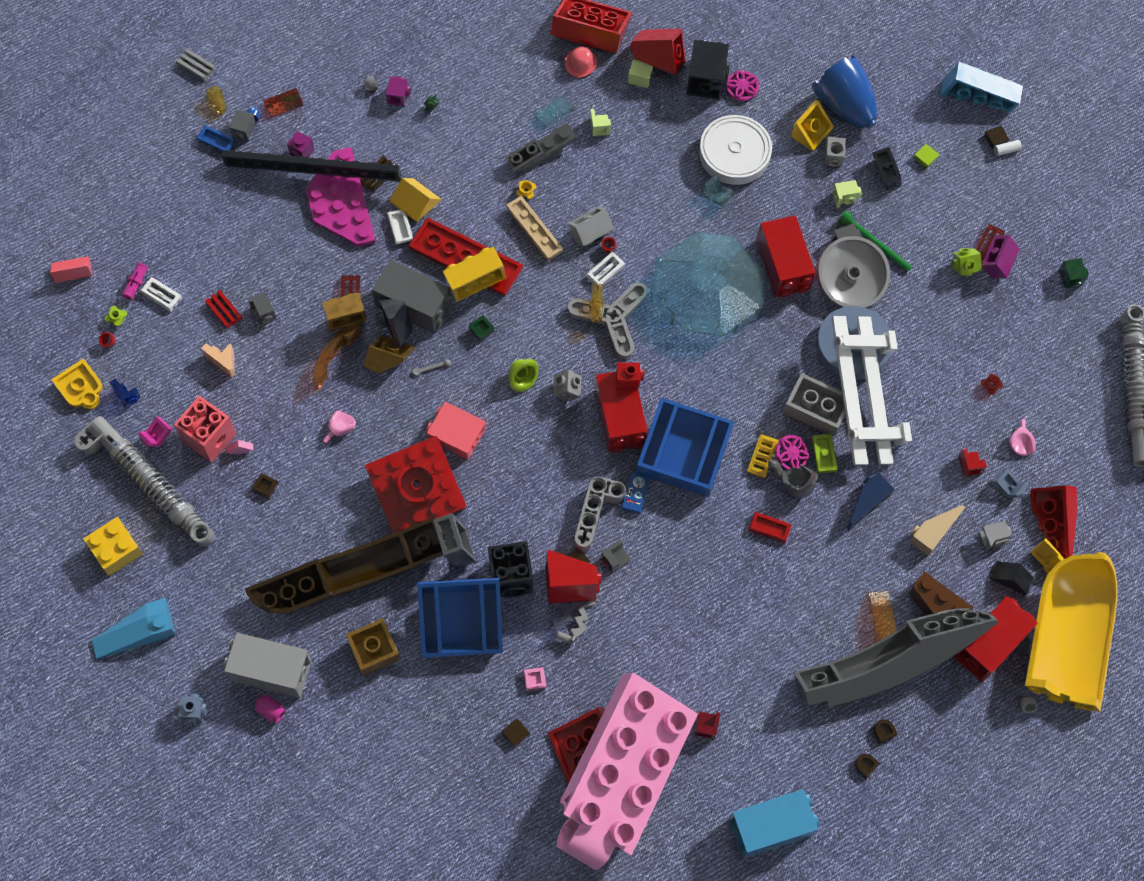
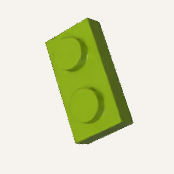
M832 434L813 435L812 444L817 474L837 472Z

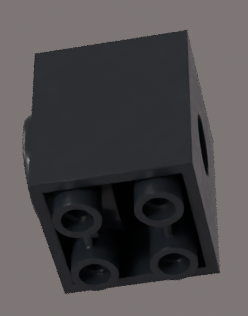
M694 40L686 95L721 100L723 86H727L730 62L727 61L729 44Z
M527 541L489 546L488 562L491 578H499L500 598L517 597L533 593V574Z

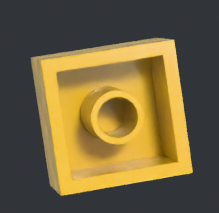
M118 516L83 538L108 576L143 555Z

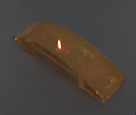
M357 323L346 327L336 334L325 346L314 369L313 382L315 389L319 390L329 377L326 367L345 343L351 347L361 333L360 324Z
M888 591L868 592L876 643L896 631Z

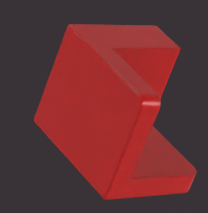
M962 449L958 455L964 476L982 474L987 468L986 461L980 460L977 451L968 453L967 449Z

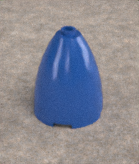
M851 56L852 59L849 60L845 57L827 69L820 81H814L811 89L837 116L857 127H867V129H870L877 123L875 121L877 119V105L873 88L856 56Z

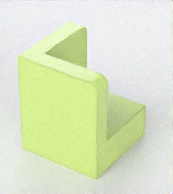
M633 59L628 83L648 88L653 66Z
M590 109L592 135H610L611 122L608 119V115L595 116L594 109Z

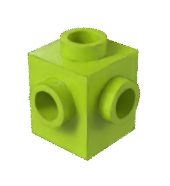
M962 248L958 252H954L951 261L953 270L962 276H970L974 272L982 271L981 253L974 248Z

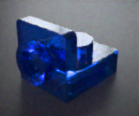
M117 379L109 382L124 407L133 405L141 398L136 387L128 391L124 383L119 384Z

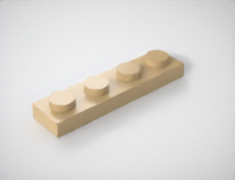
M522 196L506 205L507 210L547 261L563 253L561 245Z

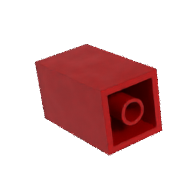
M796 215L760 223L756 242L775 297H787L792 293H805L810 290L816 272Z
M616 371L596 375L594 391L608 452L619 453L628 448H642L647 439L648 429L638 388H617Z
M1008 596L990 613L997 619L998 623L973 643L953 655L958 662L982 683L1038 624L1031 613L1025 612L1015 599Z

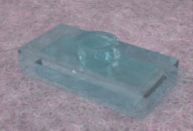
M561 95L534 113V117L546 129L572 112L573 106Z

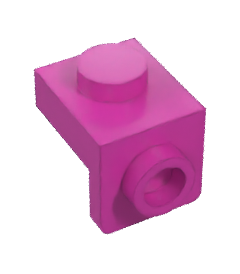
M156 417L147 430L140 431L138 436L142 438L141 441L146 446L160 447L173 428L161 417Z

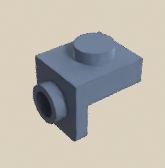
M1003 468L992 481L1006 498L1022 496L1025 488L1028 486L1026 481L1020 482L1009 468Z

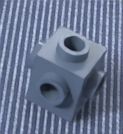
M190 693L187 696H181V701L177 702L176 714L185 724L203 723L204 716L207 714V704L200 695Z

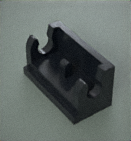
M890 147L872 152L886 189H890L892 184H895L896 187L902 186L901 175Z

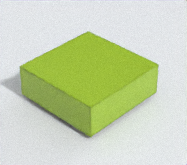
M925 144L913 158L928 168L940 154Z

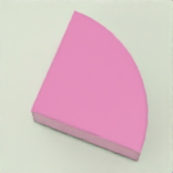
M237 440L225 447L226 453H247L253 451V444Z

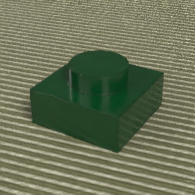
M484 315L468 325L469 330L479 341L495 331L493 325Z

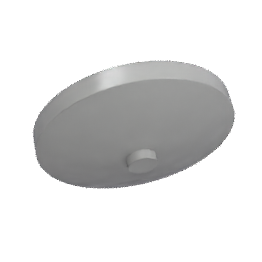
M848 236L834 241L823 251L817 264V280L825 297L834 305L840 308L847 306L867 308L880 300L886 292L890 281V267L885 254L875 243L863 237Z

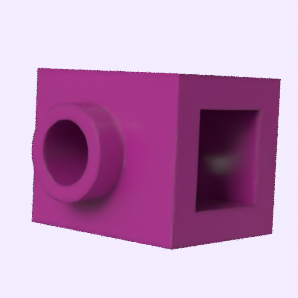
M390 76L386 92L387 104L405 107L406 99L411 94L408 79L400 76Z
M296 131L287 143L290 156H306L309 158L314 152L312 139L299 131Z

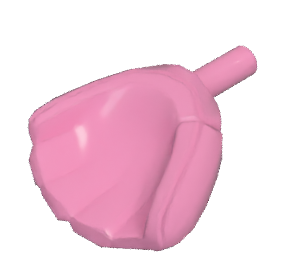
M341 411L334 412L328 421V428L331 432L323 441L327 443L334 434L338 437L351 432L356 425L355 419Z
M1021 419V427L1014 431L1009 440L1011 449L1021 456L1033 454L1036 450L1035 438L1025 428V419Z

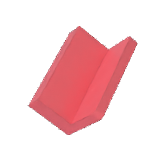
M88 256L51 263L50 275L55 283L92 276Z

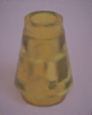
M218 86L207 89L206 98L217 114L225 113L227 108L222 89Z

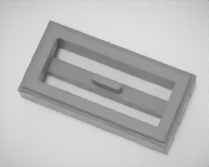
M186 49L185 54H182L181 58L176 60L179 66L203 81H206L216 70L215 65L189 49ZM185 61L189 62L190 64H192V65H193L194 67H196L197 69L202 70V71L205 72L206 74L204 75V74L201 73L200 71H198V70H196L195 68L191 67L190 65H188L187 63H185Z

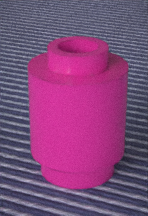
M268 694L265 696L261 695L254 704L256 706L255 711L270 722L278 723L286 712L283 705Z

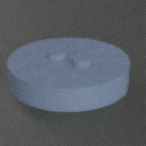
M859 306L843 307L830 313L821 324L816 339V349L823 365L833 374L840 377L831 317L846 316L849 335H859L857 317H871L874 335H881L891 331L886 321L870 309ZM851 349L855 379H866L861 349ZM876 349L880 372L886 365L891 352L880 354V349Z

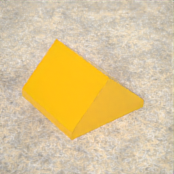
M815 100L795 122L791 135L793 139L811 151H814L834 128L818 100Z
M402 178L389 202L418 222L441 201V198L415 179Z

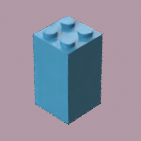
M804 789L734 811L731 814L729 822L742 859L811 837L818 831L819 820L817 815L812 813L810 807L812 806V801L809 794H805Z

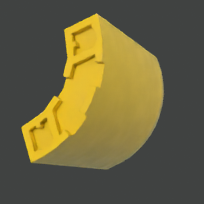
M1097 552L1095 554L1073 555L1058 562L1047 574L1042 587L1036 620L1038 624L1035 626L1025 686L1035 694L1041 695L1042 693L1048 695V700L1062 704L1063 701L1074 703V708L1101 712L1117 608L1116 571L1113 562L1107 554Z

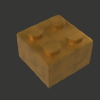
M383 618L346 634L363 676L400 660L399 653Z

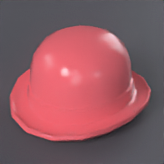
M578 47L571 50L565 58V68L573 77H586L597 66V57L586 47Z

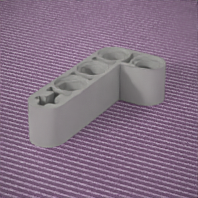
M594 477L590 481L575 534V548L577 547L583 553L590 550L603 502L612 504L623 502L626 492L623 483L603 477ZM599 485L603 489L600 491H596L593 489V487ZM618 490L621 492V495L615 496L612 494V491ZM590 503H595L598 505V507L592 509L588 505ZM591 521L593 525L588 527L583 522ZM583 534H585L586 541L584 542V544H581Z

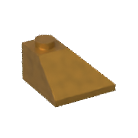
M380 335L369 345L364 367L369 368L372 372L382 373L404 362L415 350V346L403 343L400 348H397L392 338Z

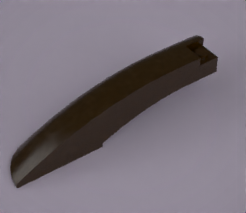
M429 518L361 546L321 559H315L245 588V592L249 599L260 609L273 614H287L384 581L444 556L433 521L436 518Z

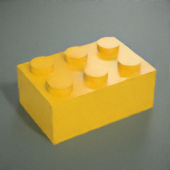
M494 246L484 248L479 254L468 256L458 264H451L443 271L447 285L450 287L456 302L506 279L504 265Z

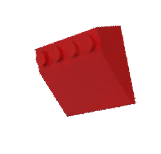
M562 0L553 15L550 35H554L559 39H568L574 43H582L591 48L603 49L608 53H617L626 33L632 12L591 0Z
M597 707L548 732L568 784L606 707Z

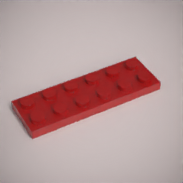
M428 217L409 244L410 250L444 267L458 264L464 258L475 256L482 249L488 248ZM497 252L504 265L506 279L487 288L506 297L523 270V264Z

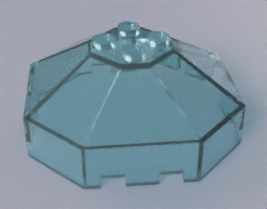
M697 231L656 259L650 302L654 307H658L662 312V316L670 325H673L675 320L686 332L723 336L733 329L732 333H737L746 327L747 323L756 320L761 315L766 273L734 236Z

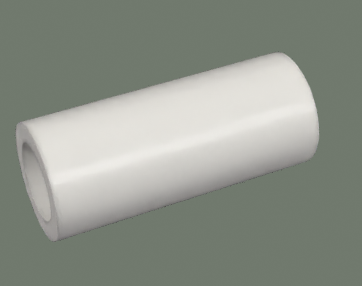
M1020 140L994 146L996 156L1022 149Z

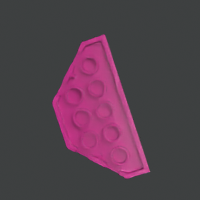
M351 147L335 150L328 158L330 160L355 161ZM316 174L306 188L314 224L319 227L322 226L328 229L330 233L350 241L356 247L375 244L376 241L360 179Z

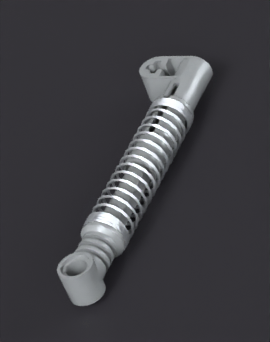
M1133 304L1120 315L1119 320L1124 330V338L1121 344L1122 349H1124L1122 353L1125 354L1122 358L1125 360L1123 364L1126 365L1123 369L1126 371L1124 375L1127 376L1124 379L1127 382L1125 383V387H1127L1125 392L1128 393L1126 394V398H1128L1126 403L1129 404L1126 408L1129 409L1127 414L1130 415L1127 418L1130 421L1127 425L1128 431L1131 434L1133 465L1144 467V362H1142L1144 361L1142 359L1144 358V354H1142L1144 352L1142 330L1144 310L1141 306Z
M102 416L92 420L76 435L74 443L80 451L86 455H92L104 446L109 451L111 459L119 464L120 468L124 467L123 471L128 472L127 475L132 476L131 479L136 480L135 483L137 485L140 484V489H144V493H148V497H152V501H156V505L160 506V510H164V514H169L168 518L175 525H180L200 546L205 547L212 544L215 538L214 532L195 514L194 507L189 502H186V499L182 498V495L174 489L173 485H170L169 481H166L165 477L150 464L149 460H145V456L136 447H133V444L128 439H123ZM92 434L96 437L94 441L90 438ZM113 441L118 444L116 447L112 444ZM202 531H206L205 537L199 539V534Z

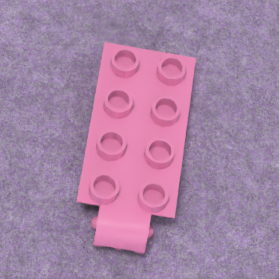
M635 673L622 674L560 800V803L564 805L563 814L569 817V819L560 830L557 838V848L594 870H598L605 865L615 846L632 855L698 714Z

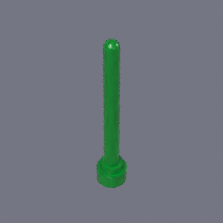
M846 210L838 220L842 226L854 223L856 229L860 230L862 237L875 243L886 256L905 271L911 270L910 264L856 223L850 212Z

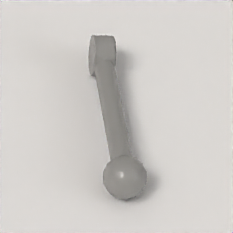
M446 359L442 363L429 367L413 369L414 376H419L420 373L442 366L448 367L451 365V361Z

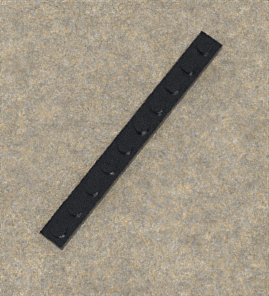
M222 150L221 154L225 166L396 182H400L402 179L400 167L395 164L364 163L340 159L330 160L321 157L308 158L306 156L296 157L286 154L274 155L271 153L263 154L236 150Z

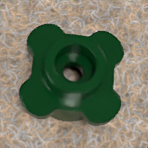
M437 94L427 98L424 103V111L428 109L432 112L440 102L436 98Z

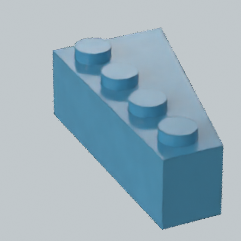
M958 62L944 77L940 96L945 98L947 95L954 96L955 100L962 101V99L973 100L972 104L986 103L988 107L1011 112L1020 104L1023 86L985 72L982 69L969 66L966 63Z

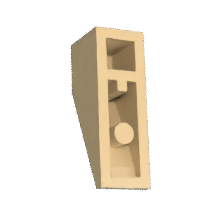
M961 505L925 521L921 527L917 525L910 533L913 536L910 543L929 556L965 507Z

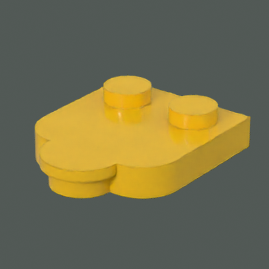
M84 358L51 379L70 406L76 408L83 406L86 409H94L99 405V394L102 392L103 385Z

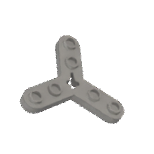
M634 283L611 305L583 299H573L568 304V313L576 319L606 325L615 353L622 359H628L634 353V344L625 319L646 299L648 289L643 283ZM612 313L616 314L614 320L611 319Z

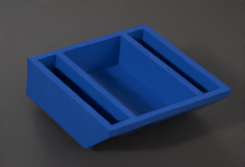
M661 398L640 455L636 473L709 497L734 421Z
M499 578L417 583L422 658L503 653Z

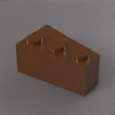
M925 571L909 591L913 600L926 615L950 609L969 608L970 611L973 609V606Z

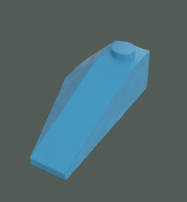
M162 598L146 603L94 638L92 643L96 659L105 658L175 636L176 633L167 599Z

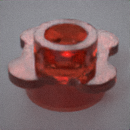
M989 374L980 383L982 387L987 389L990 395L995 394L996 390L1003 388V383L995 374Z

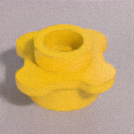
M528 180L520 181L519 190L516 191L517 196L532 199L536 185Z

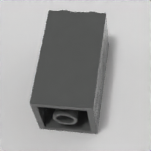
M389 260L372 289L376 307L381 309L378 299L381 297L405 301L411 323L432 333H435L437 328H441L445 314L449 313L453 306L449 286L392 260Z

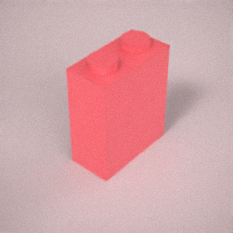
M445 402L442 407L440 406L437 409L434 422H430L426 428L427 439L437 436L441 447L468 460L486 430V421Z

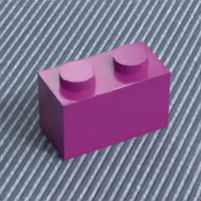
M1010 235L994 236L982 262V267L992 279L1008 277L1020 250Z

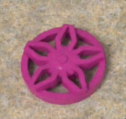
M738 70L728 77L726 90L733 99L748 101L757 95L759 82L755 75ZM730 88L736 89L735 94L730 90Z
M784 436L777 442L775 447L776 460L785 470L793 467L800 468L799 460H802L801 465L803 466L809 458L807 446L799 436ZM780 446H781L782 449L784 450L781 454H780ZM789 461L791 467L784 464V462Z

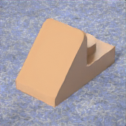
M207 343L201 348L203 355L230 377L235 375L234 351L231 344L222 352L217 347H211Z

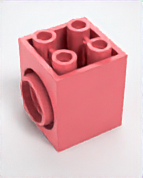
M201 396L197 397L174 424L181 441L211 463L236 435L230 417Z

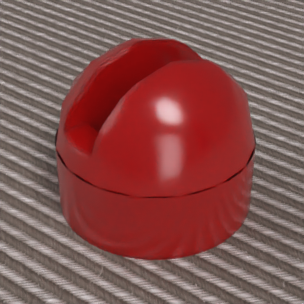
M612 237L604 238L601 243L603 250L608 253L613 252L617 246L615 239Z
M103 332L99 336V343L103 347H112L116 342L115 336L112 333Z

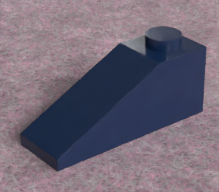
M879 472L875 476H868L863 481L864 486L849 520L848 530H851L892 495L894 488Z

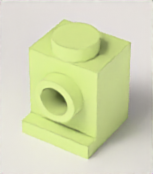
M856 180L835 183L832 195L836 208H840V205L844 203L852 204L857 201V198L862 196L861 188L857 186Z

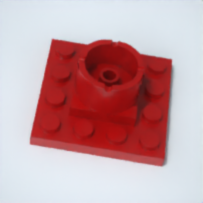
M437 436L365 464L366 471L392 533L429 518L435 517L437 519L467 507ZM413 482H419L420 486L418 488L414 487Z

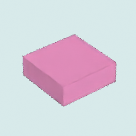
M543 667L523 670L526 691L546 688Z

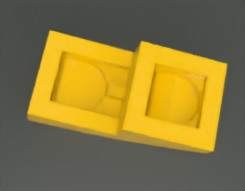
M1046 538L1030 552L1044 566L1043 570L1047 574L1058 562L1064 560Z

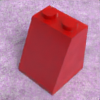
M682 28L641 30L630 43V50L633 52L634 59L668 73L676 74L686 63Z
M547 550L545 576L548 604L595 601L596 595L600 593L601 573H597L596 565Z

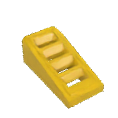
M760 434L747 473L766 478L768 461L772 460L778 442L777 439ZM759 450H762V451L767 452V453H770V454H769V455H766V454L761 453V452H758V451H759ZM756 457L766 460L767 463L757 460ZM755 464L764 467L765 469L761 470L756 467H753V465Z

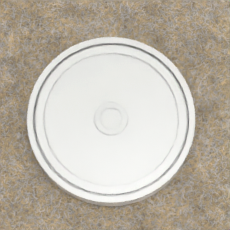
M741 115L724 116L710 123L702 134L699 147L700 161L708 174L720 182L733 185L746 184L759 178L767 169L772 153V142L765 128L757 121Z

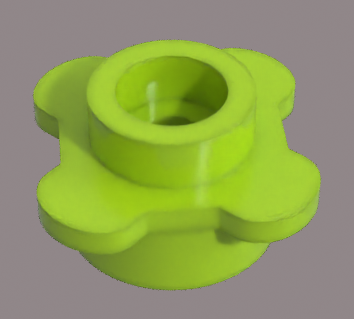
M112 306L109 314L105 316V321L111 322L115 326H120L125 321L127 312L118 309L117 306Z

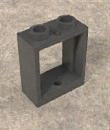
M452 513L433 520L444 557L458 569L475 563L476 559L466 527Z

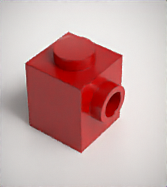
M617 362L616 387L640 388V382L644 381V369H640V362Z

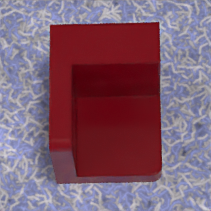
M699 712L694 736L714 740L721 712H716L715 715Z

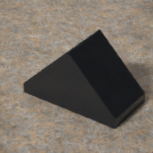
M1000 561L996 562L990 576V580L1023 595H1027L1034 578L1020 563Z

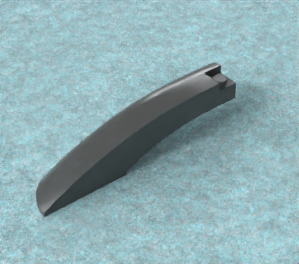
M969 608L950 609L907 620L906 625L861 651L833 662L795 671L794 675L800 697L808 706L817 705L825 701L828 707H832L884 691L910 680L949 659L989 631L998 621L987 612L980 610L977 613L970 611Z

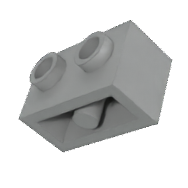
M599 206L568 223L576 243L582 246L591 245L595 239L608 235L609 231L614 229L607 210Z

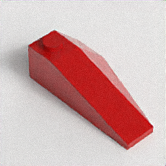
M1062 485L1030 489L1031 508L1033 514H1036L1039 522L1038 527L1042 531L1044 539L1046 538L1064 559L1073 556L1078 509L1077 487Z

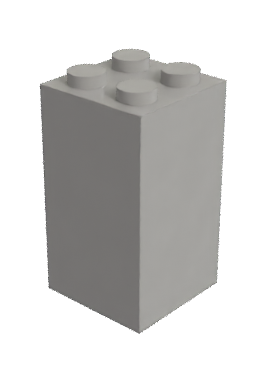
M236 633L235 638H232L229 650L231 652L229 658L226 657L223 664L224 672L229 680L301 698L312 662L308 650Z

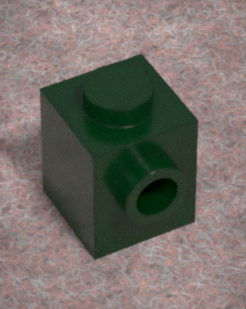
M1082 258L1065 260L1059 268L1065 288H1080L1088 278V270L1084 267Z

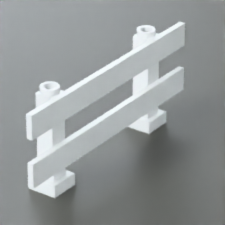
M832 316L834 344L836 346L853 465L868 464L865 441H875L879 465L893 464L890 441H894L895 446L911 442V430L909 422L888 427L876 349H880V354H888L898 349L895 331L874 335L871 317H857L859 335H849L846 316ZM851 349H861L873 427L863 428Z

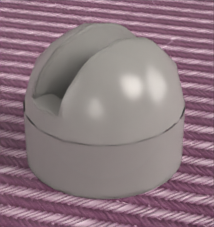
M373 75L365 79L364 86L367 90L374 91L378 89Z
M1022 697L1020 700V707L1024 713H1032L1037 710L1038 705L1033 697Z

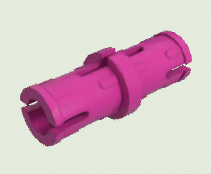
M137 263L132 276L128 277V284L121 294L125 299L133 300L138 287L142 286V279L148 270L145 264Z

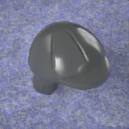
M777 460L768 461V469H771L774 476L782 481V485L788 494L794 497H805L812 493L818 479L816 472L801 464L799 465L800 468L793 467L783 471Z

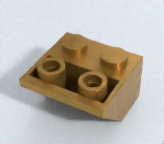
M359 292L322 302L330 331L367 321Z

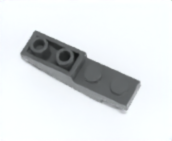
M566 123L539 141L534 139L505 158L514 173L523 171L564 152L563 148L578 139L569 124Z

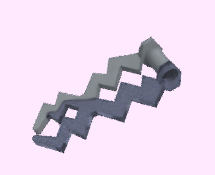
M577 601L571 605L560 606L563 617L552 619L556 631L553 639H559L572 646L574 640L588 629L583 623L589 619L584 608L593 606L596 603L594 601ZM578 611L581 616L574 617L578 628L570 629L573 637L560 632L559 630L567 629L565 623L573 622L569 612Z

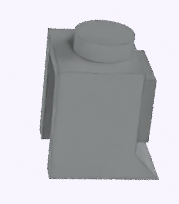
M1005 521L984 526L982 528L983 531L979 532L986 553L991 546L995 548L1005 545L1008 539L1012 537L1011 528L1006 525Z

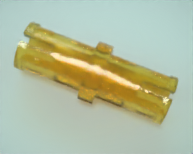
M597 283L591 285L592 291L589 301L591 306L590 320L595 322L597 315L596 322H601L602 307L604 306V300L602 299L603 285L599 284L597 288Z

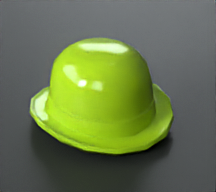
M518 359L510 365L508 372L511 388L516 392H525L535 384L539 372V366L535 360Z

